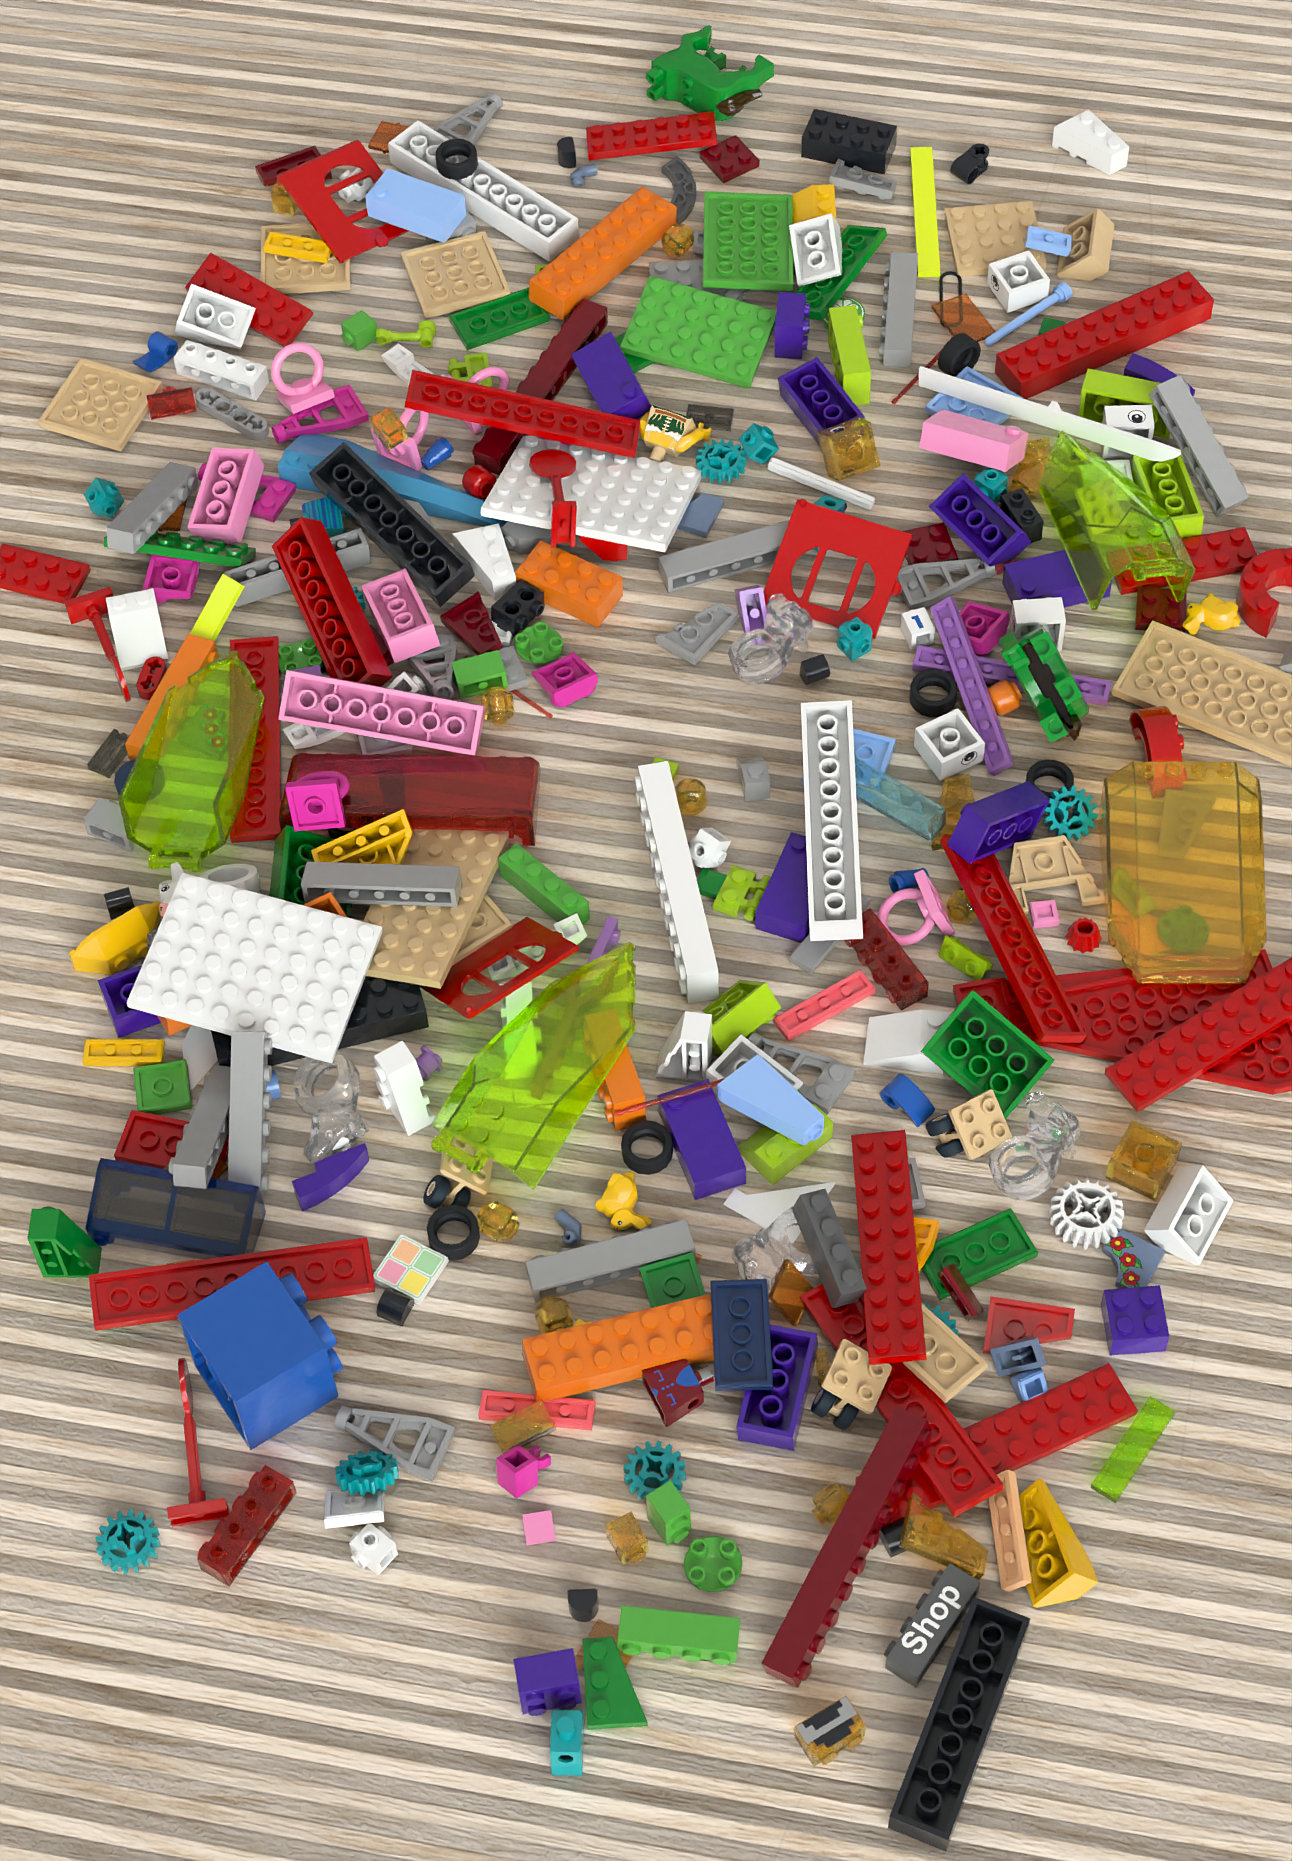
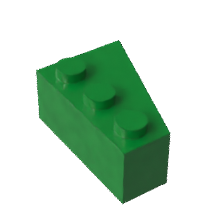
M53 1207L32 1209L27 1239L43 1277L89 1278L88 1275L99 1274L102 1248L60 1209Z

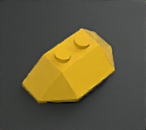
M834 184L811 185L792 194L793 224L831 213L836 220Z
M402 809L312 849L311 853L315 862L402 865L413 832L406 812Z
M155 901L152 904L136 906L92 932L78 945L77 949L75 948L69 952L74 969L76 971L112 975L117 971L125 969L137 959L147 956L162 921L159 911L160 903Z

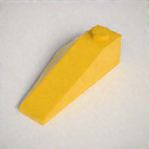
M1039 1478L1019 1494L1032 1582L1027 1584L1026 1588L1032 1605L1037 1608L1078 1599L1098 1583L1087 1553L1043 1479Z

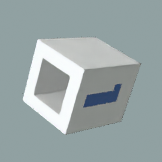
M925 607L901 613L900 629L911 650L917 649L918 645L928 646L934 644L935 628Z

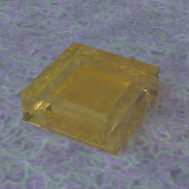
M820 1348L816 1351L817 1380L819 1387H822V1382L829 1369L827 1348Z

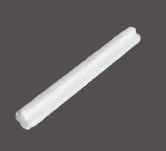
M775 457L771 458L768 463L769 471L841 498L867 510H871L874 506L875 498L871 495Z

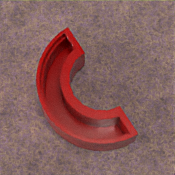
M1292 548L1273 549L1255 556L1246 564L1241 574L1236 598L1238 613L1250 629L1267 638L1276 622L1280 602L1273 599L1267 590L1276 586L1292 587Z
M1166 706L1133 710L1129 721L1134 738L1142 739L1147 762L1146 780L1152 799L1163 798L1166 789L1183 791V785L1187 784V774L1185 769H1183L1181 749H1184L1183 735L1178 734L1177 731L1178 719L1176 714L1172 715Z

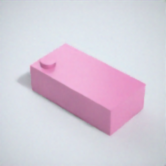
M941 410L923 421L920 448L1006 472L1024 459L1028 432L1021 431L1017 426L1006 427L947 410Z
M211 449L187 527L193 536H201L206 541L221 539L225 540L226 544L242 542L265 466L255 449Z
M406 569L361 586L368 608L394 663L440 646L434 625Z

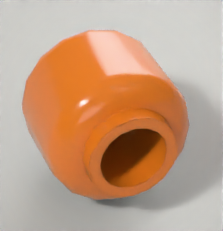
M1004 679L987 688L995 711L999 716H1003L1020 706L1022 695L1014 681L1010 683Z

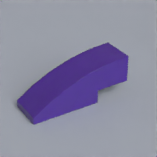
M1132 353L1123 376L1159 383L1177 376L1162 365L1135 353ZM1188 384L1190 388V393L1193 397L1195 394V390Z
M365 1143L314 1162L316 1172L292 1181L302 1212L335 1195L362 1171L369 1162Z

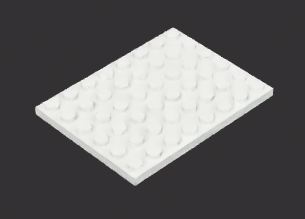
M523 435L482 505L481 516L551 530L552 501H554L551 480L532 472L529 462L530 457L539 451L549 449L561 450L569 453L576 460L575 471L571 475L561 478L564 501H576L577 504L576 535L666 552L702 479L701 470H697L692 466L675 465L667 461L658 462L646 457L631 458L572 444L566 445L559 441L541 439L536 436Z
M182 873L129 995L127 1006L230 1036L231 1031L268 1033V1038H272V1047L333 1063L382 935V927Z

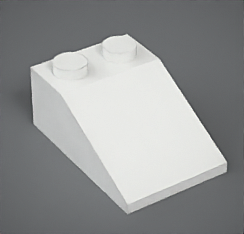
M832 213L789 225L799 287L842 275L840 227Z
M191 284L176 323L175 334L195 342L241 349L256 308Z
M154 589L106 598L121 670L143 667L145 661L151 657H160L165 662H168L169 659Z
M921 1009L869 1017L863 1065L943 1074V1070L920 1051L947 1019L950 1012Z
M740 1035L707 1069L705 1080H709L713 1091L718 1095L717 1084L759 1054L797 1091L803 1085L801 1080L743 1035Z

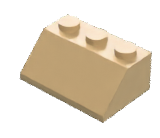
M1098 208L1063 228V234L1072 235L1069 256L1059 255L1056 274L1059 278L1092 281L1108 272L1115 224Z

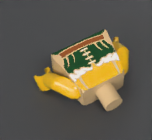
M654 405L651 406L650 412H646L640 419L641 438L644 440L646 447L652 450L649 459L658 462L663 461L665 454L678 457L680 452L686 451L698 441L708 440L712 430L711 427L703 429V423H699L696 429L693 418Z

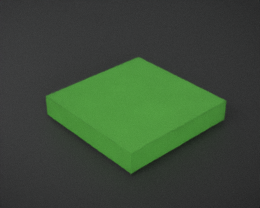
M186 1059L133 1068L138 1111L159 1115L192 1109Z

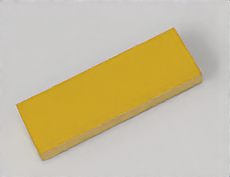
M271 231L263 246L264 253L327 263L332 254L322 240Z
M85 1039L82 1062L84 1066H148L163 1063L165 1040Z

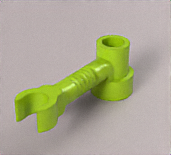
M423 320L419 322L417 332L411 333L377 329V344L385 345L392 341H419L421 347L430 348L433 346V337L436 335V324L430 320Z

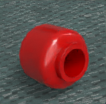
M475 465L465 472L462 485L472 496L486 499L497 480L487 468Z

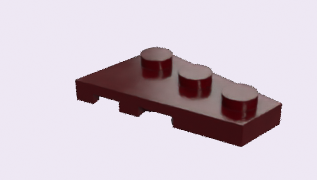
M312 146L255 166L256 173L264 186L278 185L276 175L317 158L321 154L316 146ZM331 171L327 173L325 180L332 179Z
M479 591L440 616L441 622L476 655L502 649L501 641L483 604Z

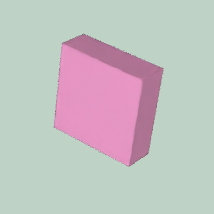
M1055 899L1029 902L1033 929L1059 926L1060 920Z
M551 1510L522 1515L527 1546L556 1541Z

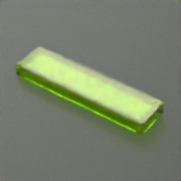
M1150 1396L1092 1482L1091 1489L1116 1503L1173 1418L1175 1411Z

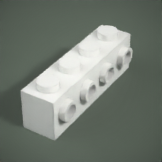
M186 340L173 358L178 375L255 401L269 383L266 366Z

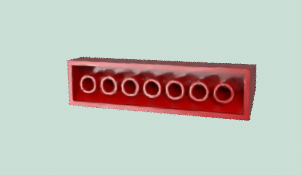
M300 517L272 545V548L331 678L382 687L393 676L322 521Z

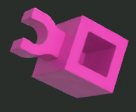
M518 1444L496 1458L498 1484L517 1499L538 1485V1470L545 1469L551 1465V1456L545 1454L543 1457H540V1447L537 1445L528 1452Z

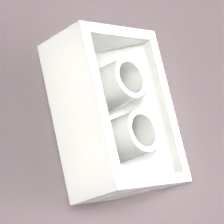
M1203 1165L1180 1166L1177 1168L1144 1231L1159 1248L1194 1265H1200L1234 1200Z

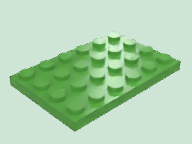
M704 191L703 288L793 291V249L789 225L793 224L792 195Z
M649 276L620 347L623 353L750 389L774 329L777 311Z

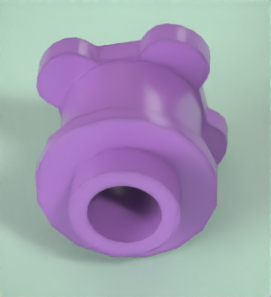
M423 1045L420 1048L422 1054L416 1059L422 1080L428 1081L430 1080V1075L435 1070L440 1072L443 1069L441 1066L442 1059L438 1054L433 1053L427 1046Z

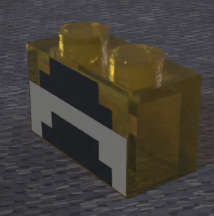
M542 1400L490 1425L503 1454L518 1444L524 1447L557 1430Z
M844 1696L797 1724L794 1729V1737L814 1767L819 1763L823 1765L830 1763L838 1756L837 1753L846 1747L852 1749L858 1746L864 1740L866 1725L847 1696Z

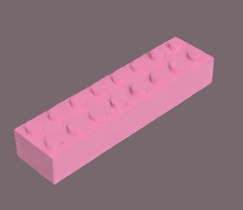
M287 670L278 720L476 756L478 755L486 706Z

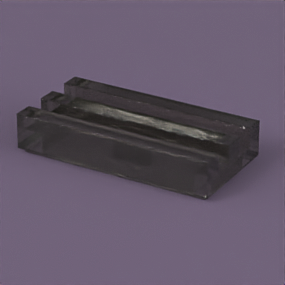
M688 404L686 416L693 418L696 428H698L699 423H703V429L711 427L712 430L731 431L734 409Z
M113 729L88 762V769L110 778L128 754L125 744L116 754L122 743H126L129 738L127 734L123 732L119 734L118 730ZM109 760H112L110 764L107 766V768L104 770L103 768L106 766Z

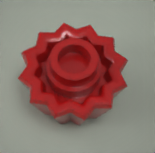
M1086 917L1075 921L1068 928V933L1065 935V938L1068 940L1067 945L1071 946L1073 951H1080L1082 954L1086 951L1093 952L1094 948H1099V942L1102 940L1097 924L1092 919H1087Z

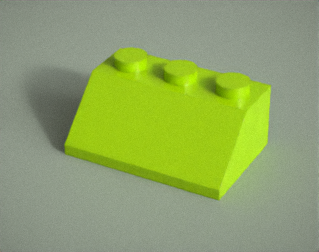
M739 980L701 1011L706 1014H712L713 1054L722 1055L740 1035L748 1039L752 1033H756L755 1029L761 1024L770 1022L775 1017L774 1014L781 1009L766 982Z
M815 1104L812 1105L824 1115V1131L815 1141L811 1140L803 1146L764 1125L737 1146L740 1154L772 1185L833 1138V1121Z

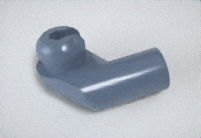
M596 164L579 167L571 173L570 180H572L573 186L583 185L584 177L597 175Z
M561 1209L557 1212L554 1219L564 1227L563 1242L568 1246H575L581 1240V1223L564 1209Z

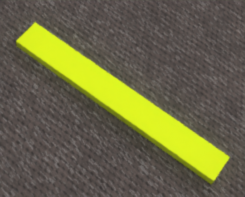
M910 147L916 253H918L917 276L940 277L932 147Z

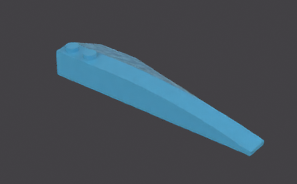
M320 434L300 435L285 449L278 464L280 479L296 484V488L322 493L314 485L309 473L339 445L345 442L403 499L419 502L427 515L481 527L499 523L500 529L506 523L505 520L481 516V507L485 502L484 499L474 497L464 490L349 440Z

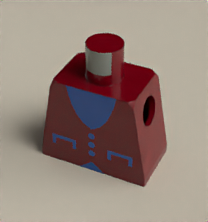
M686 1359L642 1370L643 1384L665 1427L670 1426L702 1405L704 1402L702 1387L714 1382L713 1375L708 1366L693 1372Z

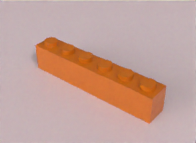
M192 634L187 635L125 743L129 759H149L158 764L160 758L165 756L169 742L176 737L181 721L186 719L190 705L197 700L199 689L202 684L207 682L212 666H215L218 662L219 653L217 652L215 641Z

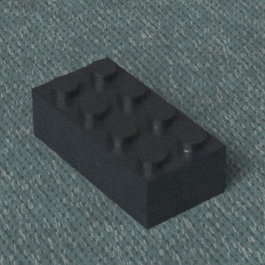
M814 109L802 135L801 157L836 164L837 160L840 159L845 161L844 166L851 168L857 166L865 171L885 175L896 148L897 126Z

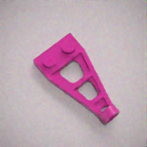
M349 384L333 390L334 398L292 414L282 420L280 424L272 426V433L276 442L280 444L300 435L319 434L356 426L369 421V414ZM328 406H334L340 417L323 420L319 412ZM310 415L314 418L316 424L301 427L298 423Z
M203 463L199 469L198 480L202 481L207 463ZM262 475L259 486L265 487L266 490L258 501L253 502L250 513L274 523L295 493L296 484L275 476Z

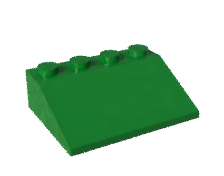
M286 825L275 840L269 896L300 905L308 903L304 901L301 881L306 863L315 862L311 850L335 839L309 831H294V827ZM338 903L346 916L351 918L352 903Z
M973 990L963 998L920 1051L973 1097L992 1089L1005 1119L1055 1061Z

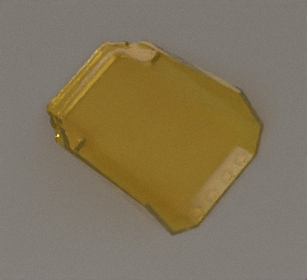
M1237 762L1129 763L1104 779L1098 817L1108 942L1121 954L1123 963L1131 969L1132 975L1138 983H1245L1267 940L1260 780Z

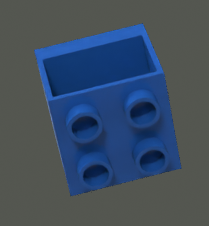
M268 1262L263 1263L177 1315L194 1366L250 1450L339 1397L333 1375L343 1370L341 1361L332 1348L337 1345L336 1339L321 1315L313 1319L310 1318L303 1304L307 1303L306 1295L293 1274L288 1273L279 1279Z

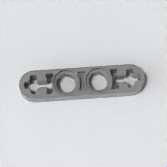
M202 388L196 392L195 399L200 410L253 440H263L269 435L268 423L259 415L211 388ZM220 407H229L227 411H218ZM237 417H246L244 421H235Z

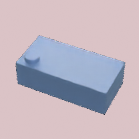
M388 168L365 196L369 217L443 243L448 240L466 216L465 197L463 194Z

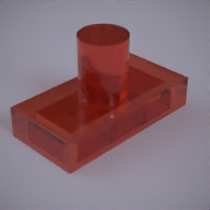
M168 386L164 388L162 393L146 395L151 420L197 412L192 387L176 390L174 387Z

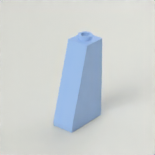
M759 1054L717 1084L718 1099L722 1103L803 1146L811 1140L815 1141L824 1131V1115Z

